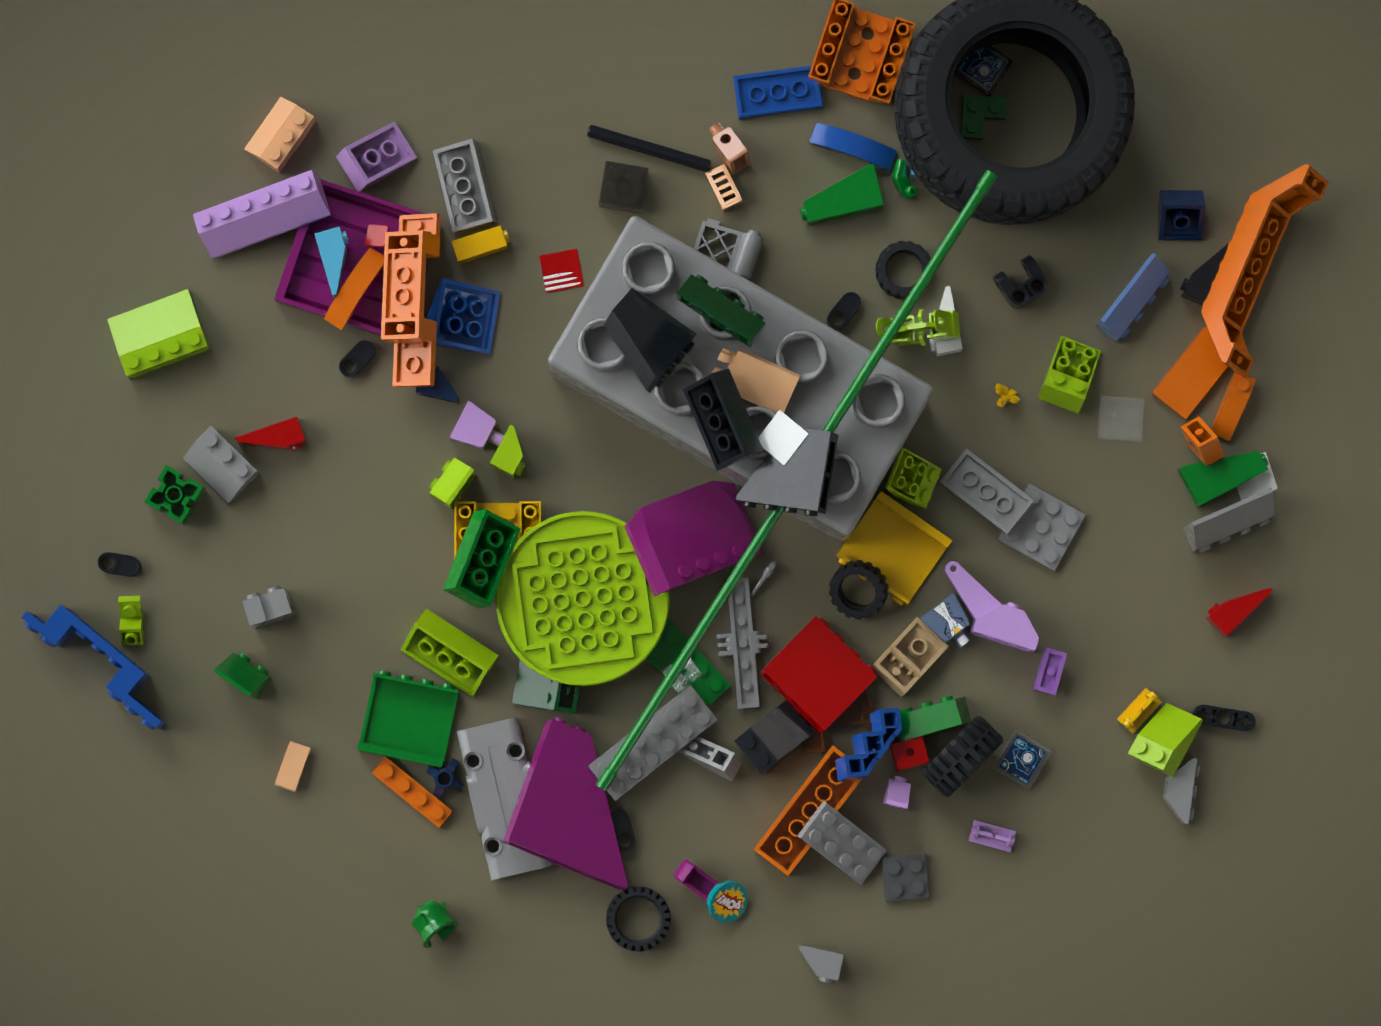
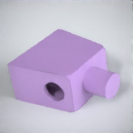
M468 401L450 439L484 450L488 442L499 447L504 435L494 430L497 425V421Z

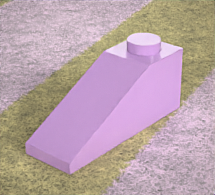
M894 776V779H888L882 804L902 810L908 808L911 784L906 783V778Z

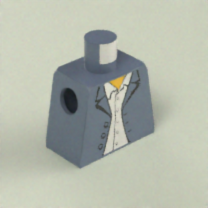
M954 593L920 618L945 643L953 638L961 648L970 641L963 631L970 623Z

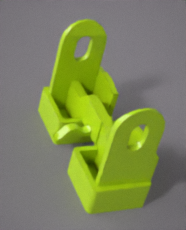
M920 309L917 316L911 315L906 318L890 344L904 346L921 343L922 346H926L924 340V330L930 329V335H927V338L940 341L959 338V312L954 310H934L933 313H929V322L924 323L922 317L924 309ZM881 317L877 319L876 331L879 338L884 334L882 325L886 331L893 318Z

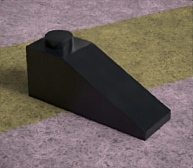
M1228 244L1193 272L1188 279L1184 278L1180 290L1183 291L1181 297L1203 306L1210 292L1211 284L1218 273L1220 263L1226 254Z

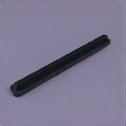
M590 125L588 128L587 136L596 140L704 172H708L711 166V160L595 125Z

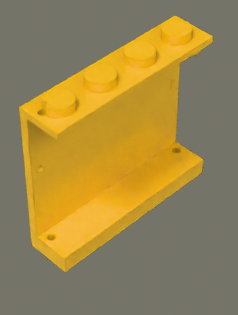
M881 491L836 557L839 558L837 562L841 565H846L849 561L863 560L864 563L870 562L875 568L878 567L881 570L880 573L886 577V584L888 583L889 586L887 592L892 595L891 600L902 606L903 603L905 605L909 604L952 540ZM857 575V576H858L859 578H861L862 580H864V581L867 580L866 577H863V576H861V575Z

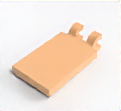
M723 347L717 360L729 363L728 368L741 398L756 405L766 407L774 413H777L779 410L785 413L801 375L741 348L738 350V353H734ZM715 366L712 373L721 371L722 369Z

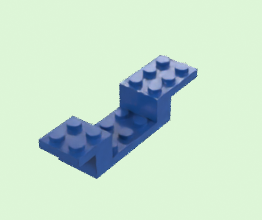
M60 605L46 623L29 611H26L21 617L26 621L24 626L33 633H41L43 636L40 639L50 647L58 646L62 648L74 632L83 640H91L93 642L91 646L103 655L105 653L110 656L108 660L117 668H120L106 685V688L110 690L107 694L117 702L121 703L123 701L126 703L124 708L131 714L143 717L141 722L148 728L162 730L167 724L134 696L150 675L68 607Z

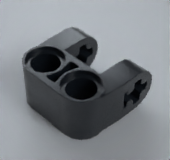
M1031 255L1020 260L1030 279L1015 288L1003 271L993 276V280L1009 305L1016 309L1022 308L1042 296L1047 288V282ZM1039 282L1042 290L1039 292L1034 291L1031 288V283ZM1021 293L1024 301L1020 303L1015 302L1013 294Z

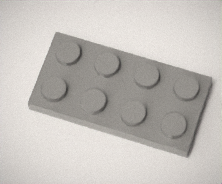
M967 448L940 481V484L1006 535H1009L1035 502Z
M825 801L821 803L797 835L860 885H862L887 851Z

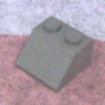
M799 944L798 949L813 973L819 976L820 981L831 984L833 980L838 981L843 954Z

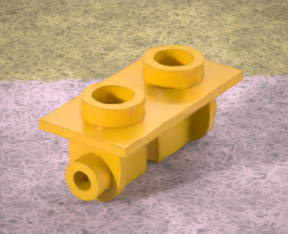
M1145 688L1117 720L1133 734L1162 702L1154 692H1150Z

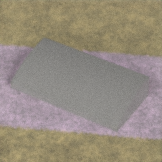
M469 139L433 150L452 232L457 233L497 223L477 140Z

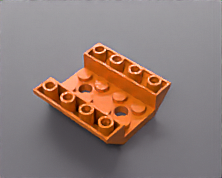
M833 0L808 78L827 89L867 102L890 104L916 23L899 17H895V20L856 8L854 7L855 3L847 0ZM869 29L873 32L874 37L866 40L862 37V31ZM852 69H857L861 76L859 79L853 80L849 77L848 72Z

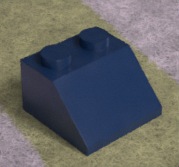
M1160 190L1158 202V240H1201L1205 213L1203 190Z

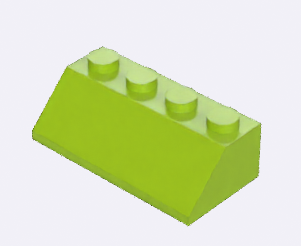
M427 608L414 623L400 649L472 697L499 656Z

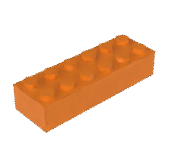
M833 745L753 848L756 853L786 876L790 875L811 847L797 835L821 803L825 801L838 811L862 780L838 782L835 760L846 755Z

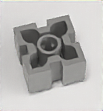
M275 586L267 589L268 593L264 595L259 594V592L247 595V600L242 602L249 625L255 629L278 620L296 616L288 590Z

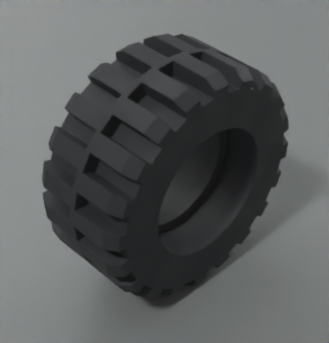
M976 716L923 770V776L943 796L950 797L1004 742L1003 737L983 717Z

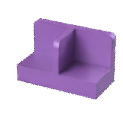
M1050 648L1043 649L1033 691L1056 695L1067 653Z

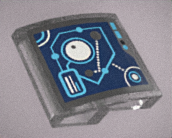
M1015 727L1004 748L993 763L992 768L1025 788L1030 789L1053 749Z

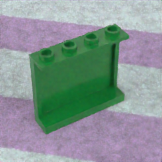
M379 670L378 674L373 673L370 695L357 750L443 768L459 691L455 690V685L443 683L442 687L434 686V681L421 679L420 683L412 681L413 677L400 674L399 678L391 677V672Z

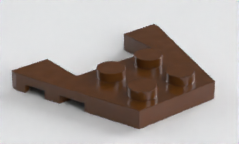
M866 689L828 728L868 724V732H872L870 714L875 712V709ZM811 725L810 728L815 733L807 740L805 753L825 752L823 733L820 734Z

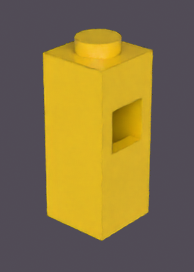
M500 225L451 242L460 265L508 249L506 243H509L510 239L507 230L502 231Z

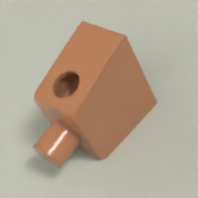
M716 123L709 129L713 135L712 142L715 150L733 176L751 165L747 149L731 127L724 129L720 123Z

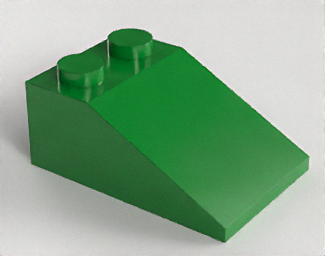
M233 652L213 672L248 697L257 699L271 679L267 676L269 671L259 664L257 667H254L249 663L251 659L242 652L239 655Z

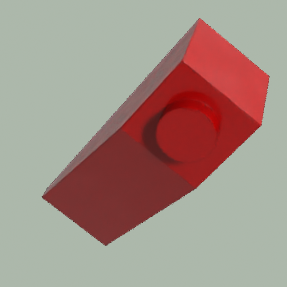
M297 416L235 437L238 444L283 450L290 449L291 452L303 448L302 444L307 443Z
M1267 588L1223 602L1220 605L1215 603L1207 611L1210 615L1206 619L1225 637L1273 590Z

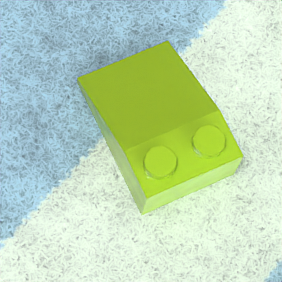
M1166 703L1137 735L1128 754L1137 761L1170 777H1174L1203 719Z

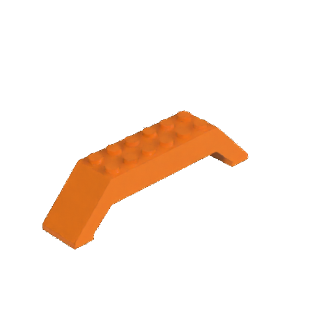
M1307 164L1250 195L1248 202L1244 206L1240 221L1236 225L1232 240L1228 244L1226 254L1220 263L1215 280L1211 284L1207 299L1203 303L1201 313L1221 361L1245 378H1247L1255 358L1249 354L1242 332L1292 215L1316 200L1321 201L1329 183L1321 174Z

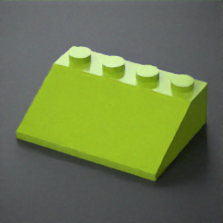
M188 289L107 319L120 361L129 379L211 349Z

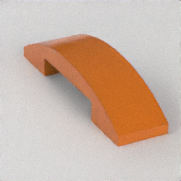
M371 247L368 249L332 302L324 317L325 321L341 331L344 329L375 277H378L382 271L384 255Z

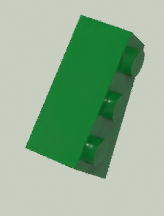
M951 695L941 698V703L933 705L932 701L920 704V709L913 711L912 707L900 710L902 730L899 733L900 740L905 741L970 723L971 717L965 697L953 699Z

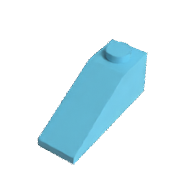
M340 227L315 233L334 298L340 291L347 253L345 244H349L346 231L342 232Z

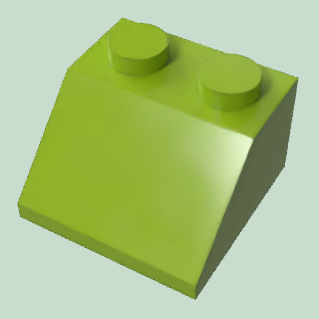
M510 425L490 464L492 468L515 479L517 475L521 476L526 465L515 428Z
M455 457L452 461L448 460L442 468L444 473L439 479L436 477L429 486L431 489L430 495L450 509L454 507V502L460 499L476 476L474 469Z

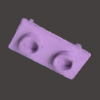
M974 820L968 841L1011 852L1015 842L1016 831Z

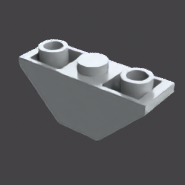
M1189 759L1177 769L1174 777L1167 776L1165 778L1163 800L1181 824H1189V820H1193L1194 807H1191L1192 798L1195 799L1197 793V786H1194L1195 777L1199 776L1200 764H1197V759Z

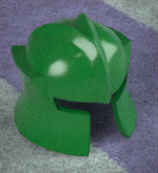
M433 900L425 902L422 906H417L411 926L421 935L423 946L431 948L430 939L435 933L444 941L456 929L459 922L448 914L445 902L439 904Z

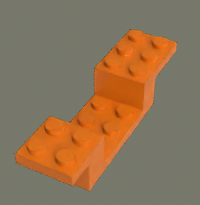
M438 213L399 215V232H385L381 340L394 343L392 386L396 388L434 386L437 322L424 318L426 258H439L441 215Z

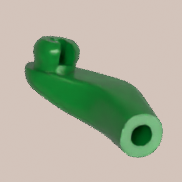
M897 159L892 175L893 183L905 199H912L917 195V188L907 178V161Z

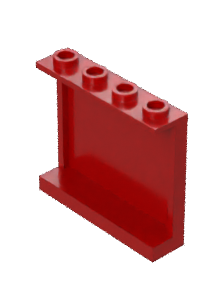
M815 616L759 674L822 734L878 676L870 664H865L860 659V655L855 649H849L844 644L845 640L838 633L834 634L829 629V624L823 618Z

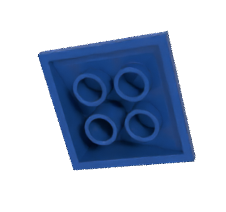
M441 278L426 318L437 322L436 346L490 355L501 291Z

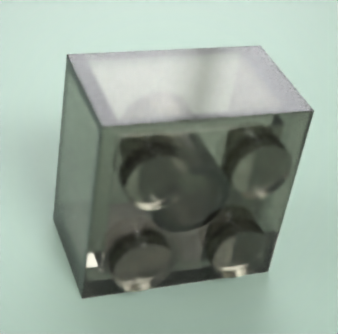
M606 161L599 207L641 214L649 173L648 168Z

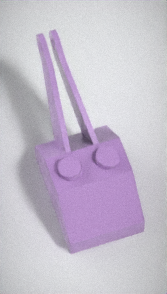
M951 561L945 566V573L974 620L969 634L1029 653L1036 650L1039 637L1025 611L1020 610V605L1010 602L1002 605L958 562ZM951 566L955 567V572L950 570Z

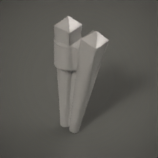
M776 561L766 566L762 572L763 576L750 594L751 596H754L766 578L771 576L774 571L773 569L776 567Z

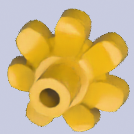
M996 384V393L1000 396L996 404L999 407L1003 408L1007 402L1015 404L1020 401V398L1016 396L1017 391L1014 389L1008 390V387L1005 385Z

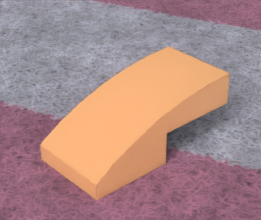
M290 741L275 786L296 792L311 750L310 747Z

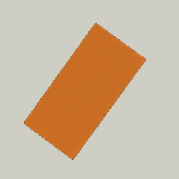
M1206 326L1151 393L1184 420L1187 419L1228 367L1221 361Z

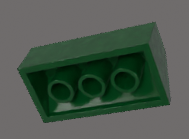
M691 274L678 290L677 300L751 348L765 327L764 317L755 311L750 313L745 310V305L737 299L730 300L726 297L727 293L719 287L713 289L707 285L708 280L698 274L695 277Z

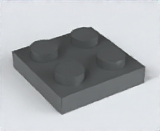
M925 854L881 858L885 901L929 898Z

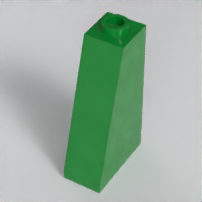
M874 163L867 165L803 201V208H800L802 221L806 220L808 226L882 209L883 200Z
M1259 451L1223 457L1208 466H1205L1203 462L1183 465L1177 471L1194 503L1199 507L1267 471L1269 463L1263 453L1260 454Z

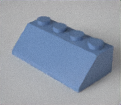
M1152 253L1096 325L1098 329L1115 342L1119 338L1124 339L1131 330L1128 328L1132 321L1137 323L1144 314L1141 311L1144 305L1150 306L1157 297L1154 294L1157 288L1163 289L1170 280L1167 277L1170 270L1157 255Z

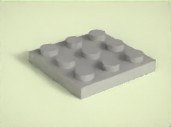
M1029 483L1024 493L1035 501L1009 535L1001 532L997 540L1054 572L1083 521L1085 514Z

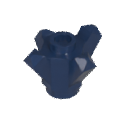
M452 758L448 766L440 770L432 766L428 767L426 773L433 776L436 783L434 796L440 798L444 790L451 787L461 791L464 784L456 779L455 770L460 763L456 759Z

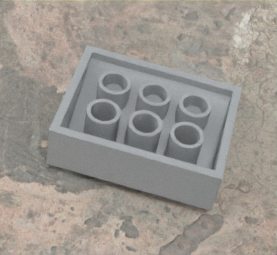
M1272 488L1267 489L1183 527L1192 551L1199 549V552L1202 553L1211 549V544L1216 541L1222 544L1231 540L1230 535L1238 532L1239 536L1250 532V527L1255 524L1261 527L1271 523L1269 518L1275 516Z

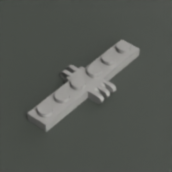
M741 578L728 598L731 633L717 634L716 638L725 639L726 641L724 643H717V648L726 647V651H719L718 656L733 655L738 709L760 707L755 653H761V648L770 647L769 643L760 644V640L769 639L768 635H760L759 631H753L749 579Z

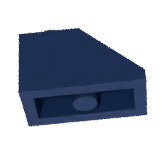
M435 366L434 386L416 387L415 392L417 395L459 404L460 399L444 373L439 371L440 367Z

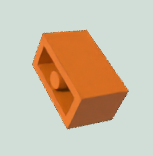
M1200 417L1180 426L1187 445L1205 466L1215 463L1225 456L1218 437Z

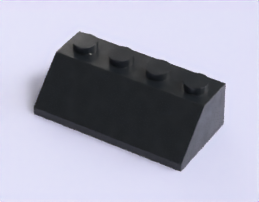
M729 368L711 373L682 389L717 471L763 451Z

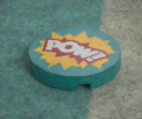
M725 880L726 882L722 884L718 883L708 895V913L718 922H733L745 911L748 895L746 889L737 881Z

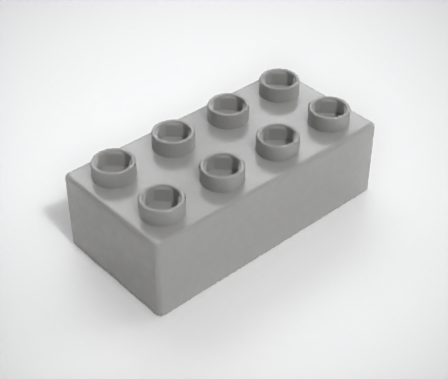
M633 216L629 219L548 357V364L551 376L743 487L769 452L763 448V451L717 471L682 389L711 374L715 366L722 370L728 368L729 363L717 360L723 347L734 353H738V350L741 348L801 375L784 414L801 428L823 430L872 351L642 218ZM691 274L695 277L697 274L708 280L707 285L713 289L719 287L727 293V298L732 301L734 299L739 300L745 305V310L750 313L755 311L764 317L765 327L751 348L677 300L678 290ZM631 288L696 333L692 340L695 345L688 354L684 352L685 357L682 362L676 365V368L669 377L665 375L667 378L660 388L655 387L651 393L646 391L604 326L611 311ZM882 357L834 431L839 437L826 514L818 513L817 517L804 515L802 510H797V514H788L838 543H845L933 394V387ZM742 398L756 434L759 437L777 413Z

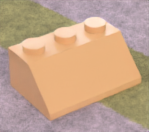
M280 97L244 150L278 173H281L315 124V117L298 105Z

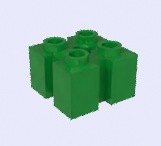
M166 465L157 479L161 482L158 490L153 487L144 502L163 513L164 509L169 510L167 516L185 526L193 513V510L189 508L193 501L196 503L200 501L206 488L190 478L186 482L183 481V474ZM179 490L180 497L173 501L171 493Z

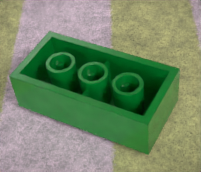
M487 509L473 511L443 590L476 608L491 607L521 528Z

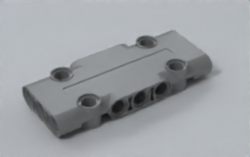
M518 717L457 731L463 764L466 770L467 786L491 880L553 866L549 861L503 843L530 767ZM519 745L521 747L522 753L519 757L511 756L510 748L512 746ZM472 755H476L479 758V765L476 767L468 765L467 760ZM491 840H496L499 843V849L495 853L490 852L487 848V844Z

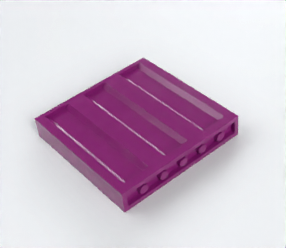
M321 180L331 216L298 228L274 300L277 303L324 318L335 298L331 293L315 233L335 227H340L342 232L346 231L349 244H345L347 253L341 289L353 269L370 248L365 246L368 224L389 226V232H399V215L425 213ZM371 247L384 255L385 249ZM384 267L378 277H375L354 309L353 315L346 324L347 326L381 336Z

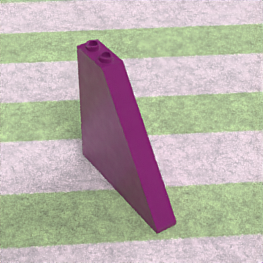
M554 717V719L545 722L503 843L617 890L627 889L628 883L605 790L596 785L598 779L588 767L597 759L592 735L585 733L586 730L582 727H571L566 725L565 720Z

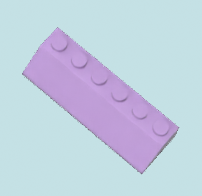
M313 170L193 214L198 234L211 259L331 216L320 177Z

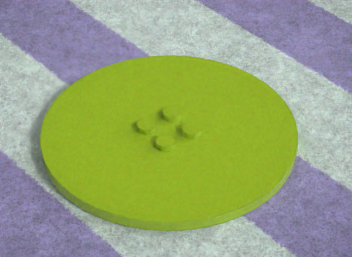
M589 511L568 512L538 523L515 543L496 591V611L507 643L518 658L536 673L550 680L568 685L589 686L607 683L626 675L639 666L659 642L668 619L670 591L654 597L625 530L626 522L603 513Z

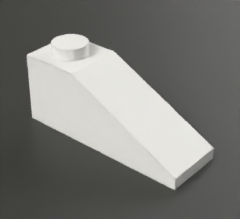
M950 286L944 289L939 310L955 311ZM961 337L940 341L929 339L931 352L935 351L936 356L961 352L963 349Z

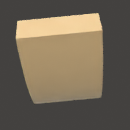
M916 617L877 659L872 667L876 671L875 674L902 697L949 646Z

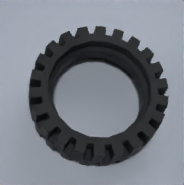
M641 886L630 887L618 893L610 902L606 914V925L610 936L618 945L630 951H646L660 944L666 937L671 923L670 910L664 898L656 891ZM636 897L646 898L653 902L660 915L659 927L655 934L648 939L640 941L631 940L624 936L617 924V914L621 905L627 900Z

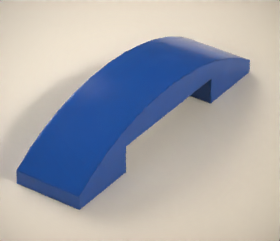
M816 123L809 142L827 150L832 149L861 159L870 164L874 163V166L890 171L897 152L872 139L821 123Z

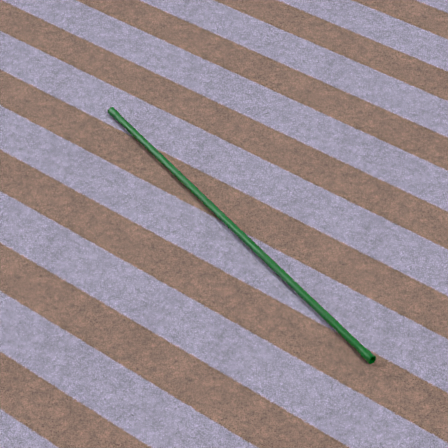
M989 170L985 171L976 185L975 191L822 431L834 433L974 211L996 181L997 175ZM777 507L776 511L771 510L615 757L597 781L596 785L602 790L607 791L614 781L617 772L784 512V508Z

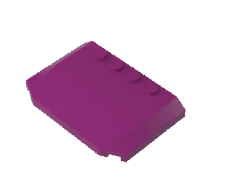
M712 480L641 507L635 512L631 520L624 526L654 597L739 562L756 532L745 506H743V502L736 500L739 492L734 483ZM762 546L755 557L765 553Z

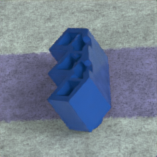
M899 708L879 709L870 714L872 732H862L852 737L855 755L843 756L835 760L838 782L860 780L869 775L874 765L881 759L891 742L902 730Z

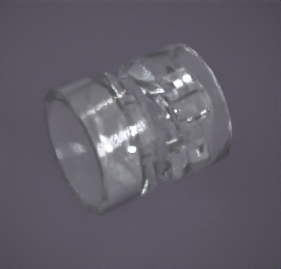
M689 659L684 667L687 672L684 675L680 673L672 686L677 693L688 686V681L694 682L702 676V673L691 659ZM670 664L661 671L664 676L667 675L673 664Z

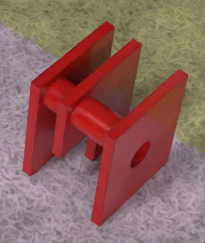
M922 736L890 745L896 771L930 762Z

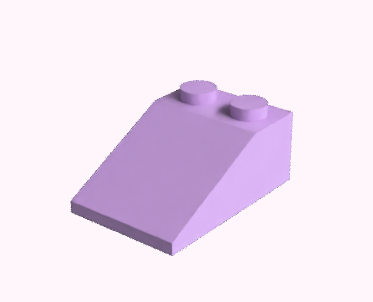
M393 122L344 147L336 158L356 190L361 192L417 159V156L397 124Z

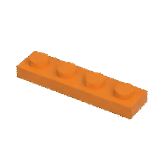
M386 756L372 772L374 776L438 828L442 826L453 812Z

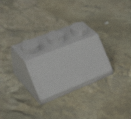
M212 426L194 442L183 458L229 504L259 475V472Z

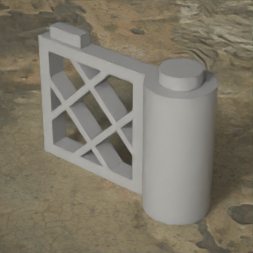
M708 218L707 222L702 221L694 249L699 251L707 247L711 254L709 258L716 261L717 257L727 253L730 258L727 268L747 280H751L764 241L760 237L761 233L749 230L748 233L720 226V221ZM706 227L714 229L718 237L706 242L703 236ZM729 234L738 236L736 243L727 248L722 238ZM720 240L725 250L713 255L709 245Z

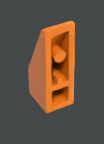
M1236 372L1232 374L1211 428L1217 437L1226 441L1231 440L1254 387L1255 378L1250 376L1245 378Z

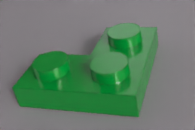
M963 95L962 137L966 139H983L984 119L1005 120L1006 98Z

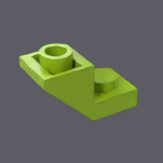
M119 596L121 646L143 645L141 596Z

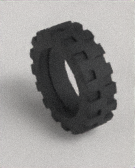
M897 241V243L888 245L881 252L876 263V279L879 282L880 288L886 291V294L892 295L897 299H906L914 285L899 287L890 281L887 276L886 267L891 257L898 253L906 252L912 254L921 263L922 272L931 260L929 253L921 245L915 244L912 241Z
M863 560L849 561L846 565L843 564L836 571L829 584V596H832V604L836 605L837 610L840 613H845V616L848 618L855 617L857 620H861L863 617L865 619L870 618L879 612L888 597L887 591L889 586L888 583L886 584L885 575L880 573L881 570L878 567L875 568L870 562L864 563ZM849 575L866 577L875 588V599L867 605H858L846 598L842 590L843 580Z

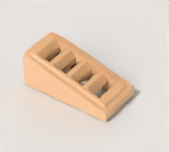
M725 164L705 172L723 212L743 202ZM720 172L724 173V176L713 180L712 176ZM727 179L728 183L719 187L716 186L717 183ZM725 188H731V190L726 193L720 194L719 192ZM734 194V198L724 202L723 198Z

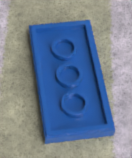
M811 66L733 76L738 118L746 119L823 108L821 85L808 78Z

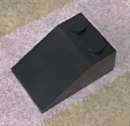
M786 700L747 729L734 742L762 775H766L815 732Z

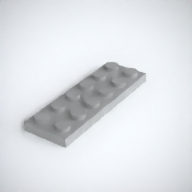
M691 685L660 708L650 720L607 790L614 801L717 721L716 717ZM628 735L588 765L598 780Z

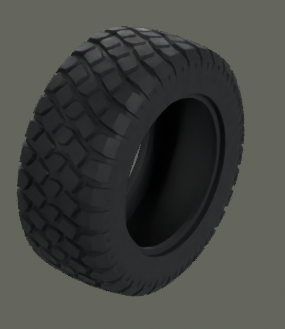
M956 0L937 13L920 31L904 58L896 84L894 102L895 125L902 151L910 164V168L923 183L922 185L932 195L939 198V201L961 213L985 171H991L998 177L989 192L983 197L971 218L1001 225L1030 224L1050 219L1079 205L1105 182L1118 164L1129 140L1135 110L1134 83L1128 59L1125 57L1124 50L1117 37L1113 36L1112 30L1103 19H1099L1093 10L1085 4L1082 5L1078 0ZM995 44L1026 46L1037 50L1051 59L1069 81L1076 104L1075 129L1065 152L1053 161L1027 168L1001 165L990 161L976 152L959 132L950 105L952 77L956 66L962 59L978 49Z

